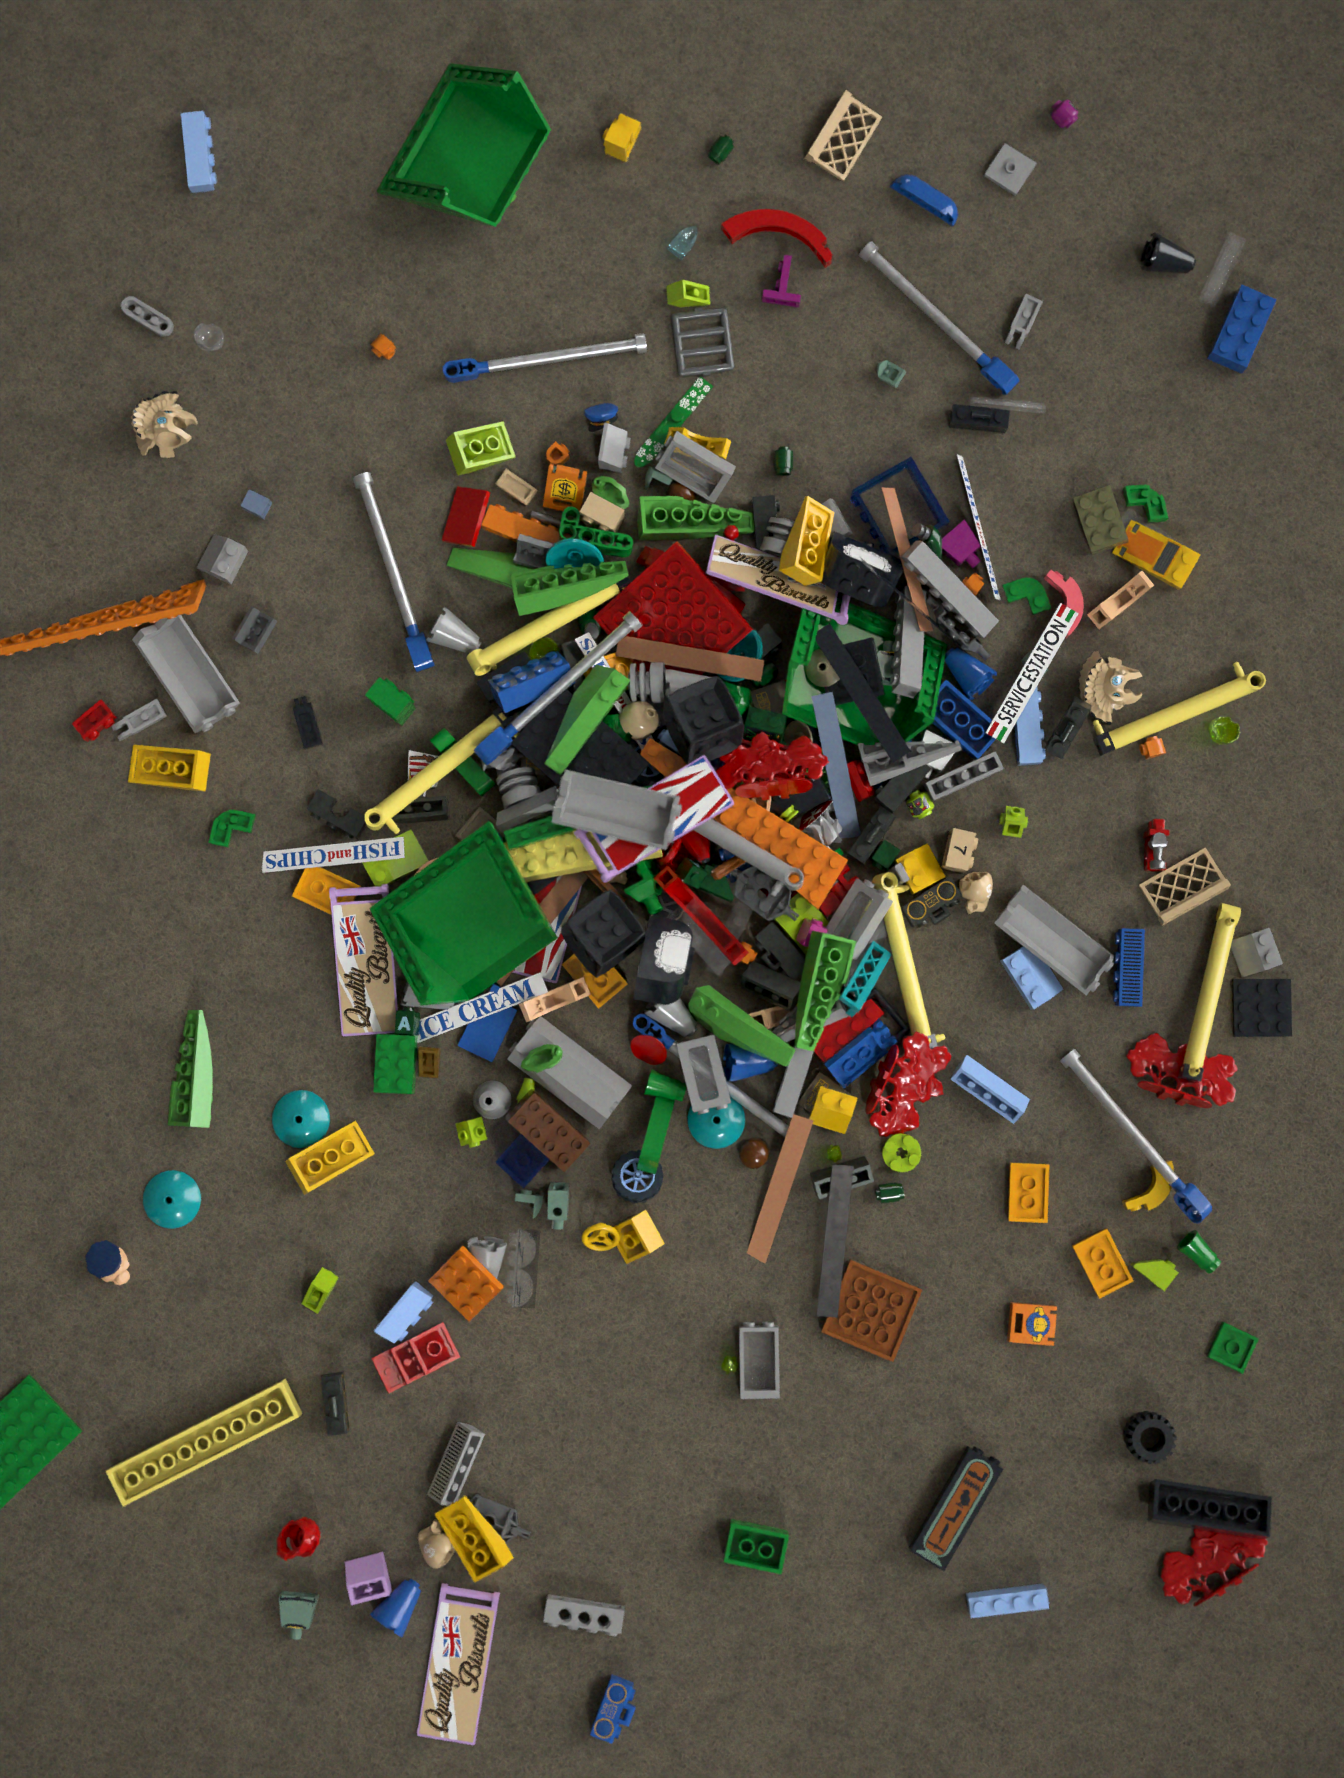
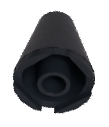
M1154 232L1150 235L1153 238L1151 241H1146L1140 260V262L1144 261V265L1140 266L1142 270L1189 273L1190 270L1194 269L1196 259H1194L1192 253Z

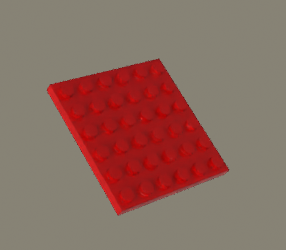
M678 541L669 547L593 617L609 635L625 621L623 617L630 611L642 624V627L636 632L631 630L626 635L628 637L720 653L730 651L753 630ZM628 658L632 663L637 664L639 671L640 663H644L646 671L650 670L651 662ZM665 665V670L671 669L697 675L705 673V671Z

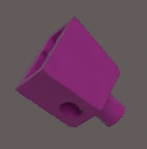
M965 520L942 538V553L956 565L960 566L966 560L974 568L981 562L975 554L980 548V543Z

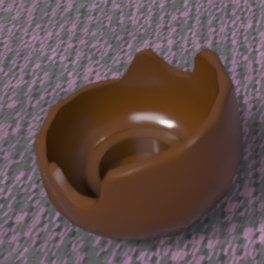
M674 481L667 488L666 496H680L683 499L693 501L696 499V492Z
M751 1138L740 1148L739 1158L747 1168L758 1169L767 1162L769 1147L760 1138Z

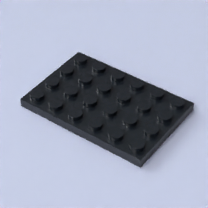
M567 689L536 715L511 743L559 787L566 770L631 785L650 764L602 721L561 775L545 765L573 697V694Z

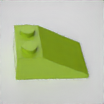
M504 422L453 432L446 439L457 475L471 473L516 457Z
M412 830L396 836L403 837L405 858L362 862L375 887L382 886V884H388L389 886L418 870L429 861Z
M798 893L790 900L789 904L791 909L799 914L796 921L787 915H781L774 920L801 951L807 955L808 947L801 945L796 940L804 918L811 921L812 918L820 920L825 928L829 922L819 910Z

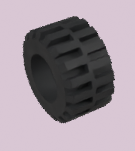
M1144 1411L1143 1414L1141 1412L1136 1413L1137 1416H1132L1130 1418L1132 1421L1130 1423L1127 1422L1125 1425L1127 1430H1124L1126 1437L1124 1442L1127 1444V1449L1142 1462L1145 1461L1147 1464H1152V1462L1158 1464L1160 1463L1159 1460H1167L1166 1456L1173 1454L1171 1450L1176 1448L1174 1441H1177V1436L1174 1435L1175 1429L1171 1426L1172 1424L1156 1412ZM1148 1427H1156L1160 1431V1440L1152 1448H1144L1140 1443V1436Z

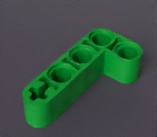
M575 507L564 509L559 530V541L564 539L583 540L582 538L588 537L591 540L587 542L594 545L601 554L621 558L631 555L633 549L632 537L627 534L579 526V510ZM572 516L575 520H568L567 517ZM564 534H571L572 537L566 538V537H564L563 535H564ZM606 540L610 544L604 545L601 543V541Z
M442 728L430 739L431 743L441 754L457 743L445 728ZM468 757L455 768L481 797L496 785L471 757Z
M656 1096L637 1170L656 1174L675 1100Z

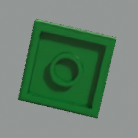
M1222 1321L1206 1357L1243 1374L1259 1338Z

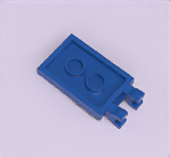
M493 984L490 992L498 993L501 987ZM512 1006L468 1023L458 1046L493 1062L518 1010Z
M880 1019L874 1022L873 1029L868 1027L824 1063L843 1089L888 1053L886 1049L897 1042L895 1037L891 1036L888 1027Z

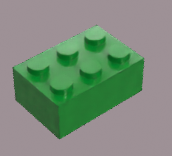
M379 677L365 694L371 703L401 726L416 709L412 698L402 689L399 690L388 678L383 680Z
M377 1034L373 1092L415 1094L418 1036Z
M731 1519L723 1561L729 1564L782 1574L789 1532L784 1529Z

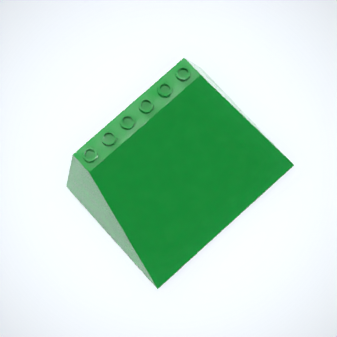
M449 63L377 192L476 223L496 227L551 131L550 126L520 74L512 70Z
M839 598L836 601V613H840L842 599ZM851 603L848 606L847 614L849 618L845 625L838 624L835 619L802 608L789 661L782 714L818 729L812 696L825 694V689L813 684L808 679L805 666H808L812 653L821 649L815 641L818 630L830 623L843 644L873 637L876 651H883V641H895L893 630L896 622ZM925 634L921 690L914 698L892 693V686L884 685L885 695L877 696V699L905 742H908L929 726L935 718L947 644ZM855 702L835 706L842 739L856 745L864 743V745L880 743Z
M488 821L369 908L421 1006L469 1001L558 938L491 821Z

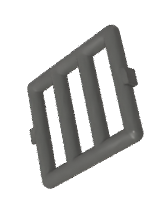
M695 308V311L672 314L671 321L679 376L699 374L711 376V373L734 369L726 308L708 310ZM720 316L722 327L680 332L679 321ZM723 334L724 345L687 350L682 348L681 339ZM725 353V364L685 368V357Z

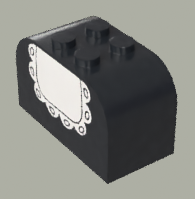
M834 531L825 556L822 583L867 604L877 607L886 606L894 590L870 570L861 558L894 587H896L903 573L901 559Z
M650 915L633 999L662 1005L672 1004L679 1000L684 985L688 986L695 947H691L693 933L687 924L674 919Z

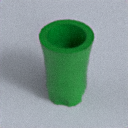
M651 1069L644 1095L658 1096L682 1102L687 1085L680 1082V1080Z
M1197 1230L1188 1233L1177 1246V1250L1189 1257L1208 1274L1212 1273L1221 1264L1217 1254L1206 1244Z

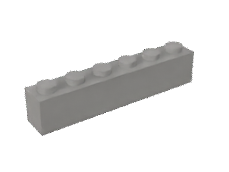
M915 541L903 554L901 559L904 561V566L908 570L914 571L918 575L916 578L922 584H927L930 588V593L936 598L939 597L943 601L942 605L948 611L952 610L956 615L955 619L959 623L965 624L968 627L967 631L973 637L984 638L999 622L923 541Z
M905 586L901 593L912 601L909 588ZM923 591L924 599L926 602V591ZM897 593L895 598L897 609L894 614L896 625L893 630L895 641L892 647L894 658L891 663L893 674L890 684H892V693L914 698L921 690L924 631L919 629L914 607Z

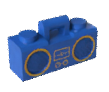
M611 1674L590 1731L591 1736L612 1743L614 1738L618 1739L622 1727L619 1726V1723L625 1726L630 1725L636 1706L627 1703L628 1700L632 1701L635 1694L633 1682ZM622 1709H627L624 1718H621Z

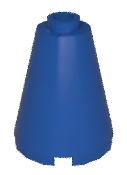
M951 648L945 654V663L969 700L975 699L973 695L977 692L978 695L983 693L994 681L992 676H997V672L959 648Z
M731 1043L726 1044L724 1047L723 1061H726V1067L723 1068L728 1082L773 1071L778 1065L776 1062Z
M411 1578L409 1581L405 1579L370 1615L402 1637L421 1592L419 1589L420 1584Z

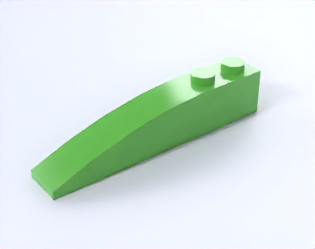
M680 496L639 497L637 520L639 540L713 538L715 535L723 537L724 529L728 525H735L739 530V535L755 532L753 513L732 508L726 509L715 504H704L701 501H691Z
M461 548L452 549L447 566L512 589L510 574L533 569L514 563L513 559L516 553Z
M625 561L601 562L599 566L591 565V563H585L582 567H572V564L564 565V568L545 566L510 574L519 616L576 602L596 594L629 576Z
M595 665L573 694L545 765L559 775L564 772L627 689L630 683L627 677L613 668Z
M812 931L799 990L795 1027L796 1048L814 1051L824 1030L823 1026L826 1019H829L832 1013L831 1009L840 996L839 992L848 979L856 945L855 940Z
M707 985L695 989L688 1005L691 1015L699 1024L721 1040L785 1067L788 1066L796 1051L793 1047L711 986Z
M188 1010L183 1031L185 1041L182 1045L180 1044L179 1049L182 1055L180 1063H176L175 1071H178L177 1078L171 1084L168 1125L209 1128L211 1103L213 1100V1080L208 1030L203 1010Z

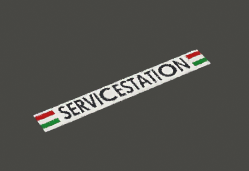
M1060 603L987 729L986 733L1002 743L1006 741L1079 613Z

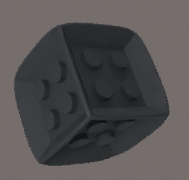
M718 676L706 678L683 687L665 699L664 720L680 756L687 765L703 755L706 756L708 761H712L732 752L741 745L744 733L742 718L731 694Z
M610 889L583 906L561 928V934L569 948L584 967L596 978L624 960L643 943L646 937L640 922L620 897Z

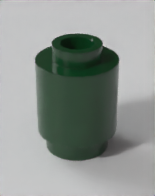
M720 135L709 149L707 156L719 165L726 160L734 149V141L727 135H724V137Z
M778 447V450L774 451V470L776 475H791L793 470V451L789 450V447Z
M771 661L764 662L761 681H750L756 688L758 686L763 688L776 677L778 669Z
M902 1183L879 1184L878 1189H875L876 1199L880 1200L881 1204L899 1202L900 1199H904Z

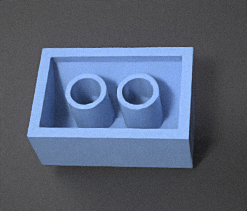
M1024 946L1000 960L1031 1010L1042 1005L1063 990L1050 967Z
M415 1281L374 1331L393 1343L397 1340L402 1341L408 1334L406 1329L409 1325L414 1326L421 1318L418 1314L422 1310L427 1311L432 1305L431 1299L433 1295Z

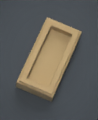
M505 469L495 483L496 486L526 506L537 492V489L508 469Z

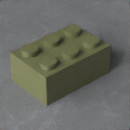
M1110 485L1073 498L1092 555L1129 542Z

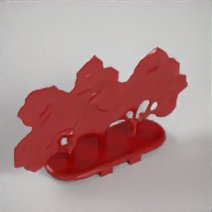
M762 731L752 738L749 748L740 745L732 752L719 757L721 761L725 762V765L715 772L726 790L733 788L739 782H743L744 784L739 785L735 790L736 795L740 797H761L763 801L770 800L769 796L781 795V799L789 798V794L809 791L813 786L812 782L799 777L807 775L808 778L819 779L823 775V767L829 761L827 756L822 755V748L805 735L793 740L789 747L782 751L779 749V743L775 740H769V736ZM798 765H801V771L796 772V775H793L794 769ZM777 773H785L790 777L789 779L773 780V776ZM747 774L748 779H744L743 775ZM757 777L768 780L754 782L755 778Z
M915 1032L913 1036L903 1039L904 1056L898 1058L899 1048L898 1045L894 1044L890 1048L884 1062L880 1060L877 1067L879 1074L877 1078H872L870 1082L872 1089L865 1107L866 1114H870L879 1102L880 1111L874 1113L869 1121L871 1126L878 1129L880 1137H887L890 1134H904L906 1131L918 1128L919 1114L913 1106L914 1102L918 1100L923 1103L930 1100L932 1096L937 1097L943 1094L942 1082L938 1081L934 1074L945 1069L951 1060V1054L946 1046H936L930 1049L928 1036ZM906 1058H908V1059H910V1062L908 1063V1062H905L904 1060H905ZM897 1063L901 1070L895 1077L891 1078L890 1075ZM887 1082L893 1083L895 1086L893 1093L887 1097L881 1096ZM890 1097L894 1098L892 1101L888 1100ZM885 1101L891 1105V1112H888L886 1110V1104L884 1103Z
M1154 1033L1146 1039L1136 1042L1135 1049L1129 1050L1126 1055L1131 1062L1130 1071L1133 1076L1143 1077L1149 1074L1154 1082L1140 1081L1137 1085L1144 1090L1158 1094L1157 1098L1165 1100L1169 1097L1176 1100L1175 1104L1183 1106L1187 1103L1200 1108L1212 1107L1208 1100L1201 1098L1204 1095L1210 1096L1218 1106L1225 1105L1227 1102H1234L1236 1089L1227 1078L1232 1077L1238 1068L1231 1056L1217 1054L1207 1058L1205 1054L1202 1080L1196 1083L1178 1078L1188 1044L1179 1046L1177 1053H1171L1166 1040L1158 1033ZM1152 1065H1155L1158 1068V1077H1156L1157 1073L1153 1074L1151 1067ZM1166 1077L1176 1079L1178 1083L1176 1089L1161 1085V1080ZM1192 1086L1195 1088L1196 1096L1182 1092L1181 1089ZM1203 1086L1207 1087L1206 1091H1202Z
M1193 1529L1195 1536L1190 1544L1194 1550L1193 1555H1185L1178 1551L1168 1552L1164 1555V1567L1161 1570V1578L1165 1583L1163 1586L1164 1595L1173 1596L1178 1603L1187 1604L1192 1598L1193 1591L1204 1592V1596L1194 1603V1607L1212 1596H1222L1226 1593L1224 1590L1229 1585L1237 1586L1242 1583L1241 1577L1259 1566L1258 1563H1255L1246 1568L1245 1560L1249 1557H1264L1265 1546L1268 1545V1541L1266 1539ZM1238 1553H1241V1554H1242V1558H1241V1559H1239V1557H1238V1555H1237ZM1230 1564H1235L1241 1568L1242 1571L1230 1579L1225 1575ZM1212 1573H1218L1224 1583L1211 1590L1206 1585L1207 1577ZM1196 1579L1202 1585L1199 1586V1584H1197L1196 1586H1194L1189 1583V1580ZM1189 1586L1192 1590L1188 1591L1186 1587Z

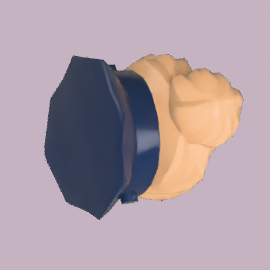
M107 1240L92 1244L85 1256L88 1272L105 1282H114L116 1285L127 1283L130 1274L127 1271L129 1262L125 1252Z

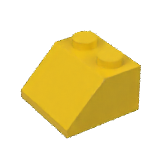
M928 843L894 861L896 865L902 863L910 880L905 883L909 886L912 895L946 877Z
M818 1086L809 1119L813 1120V1125L845 1134L853 1115L857 1097Z
M646 1210L614 1226L620 1234V1241L616 1246L626 1264L650 1254L665 1244ZM609 1232L612 1239L614 1240V1235L611 1232Z

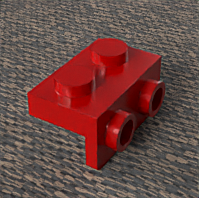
M101 699L75 720L72 725L80 733L82 739L89 742L97 739L100 735L99 732L104 728H110L115 723L114 720L117 717Z
M860 760L848 763L851 787L857 800L861 802L875 795L874 786H870L865 767Z

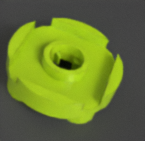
M903 1133L892 1135L884 1144L882 1150L883 1160L894 1171L908 1172L914 1169L920 1162V1145L910 1135ZM902 1147L903 1150H907L905 1158L896 1155V1151L899 1152L898 1148Z

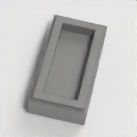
M902 863L888 869V872L896 875L898 885L910 880Z

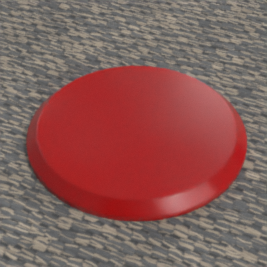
M638 1035L631 1041V1051L636 1058L650 1065H658L665 1061L667 1050L662 1042L655 1037Z

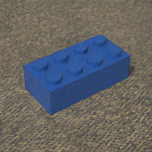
M1241 285L1233 298L1207 359L1242 374L1250 362L1277 299Z
M558 651L549 652L543 658L530 660L524 666H517L505 674L493 676L492 679L488 680L495 701L507 713L537 700L571 668L567 660Z
M945 680L939 689L935 718L932 724L954 743L959 741L961 749L975 761L996 740L986 733L993 720L950 682Z

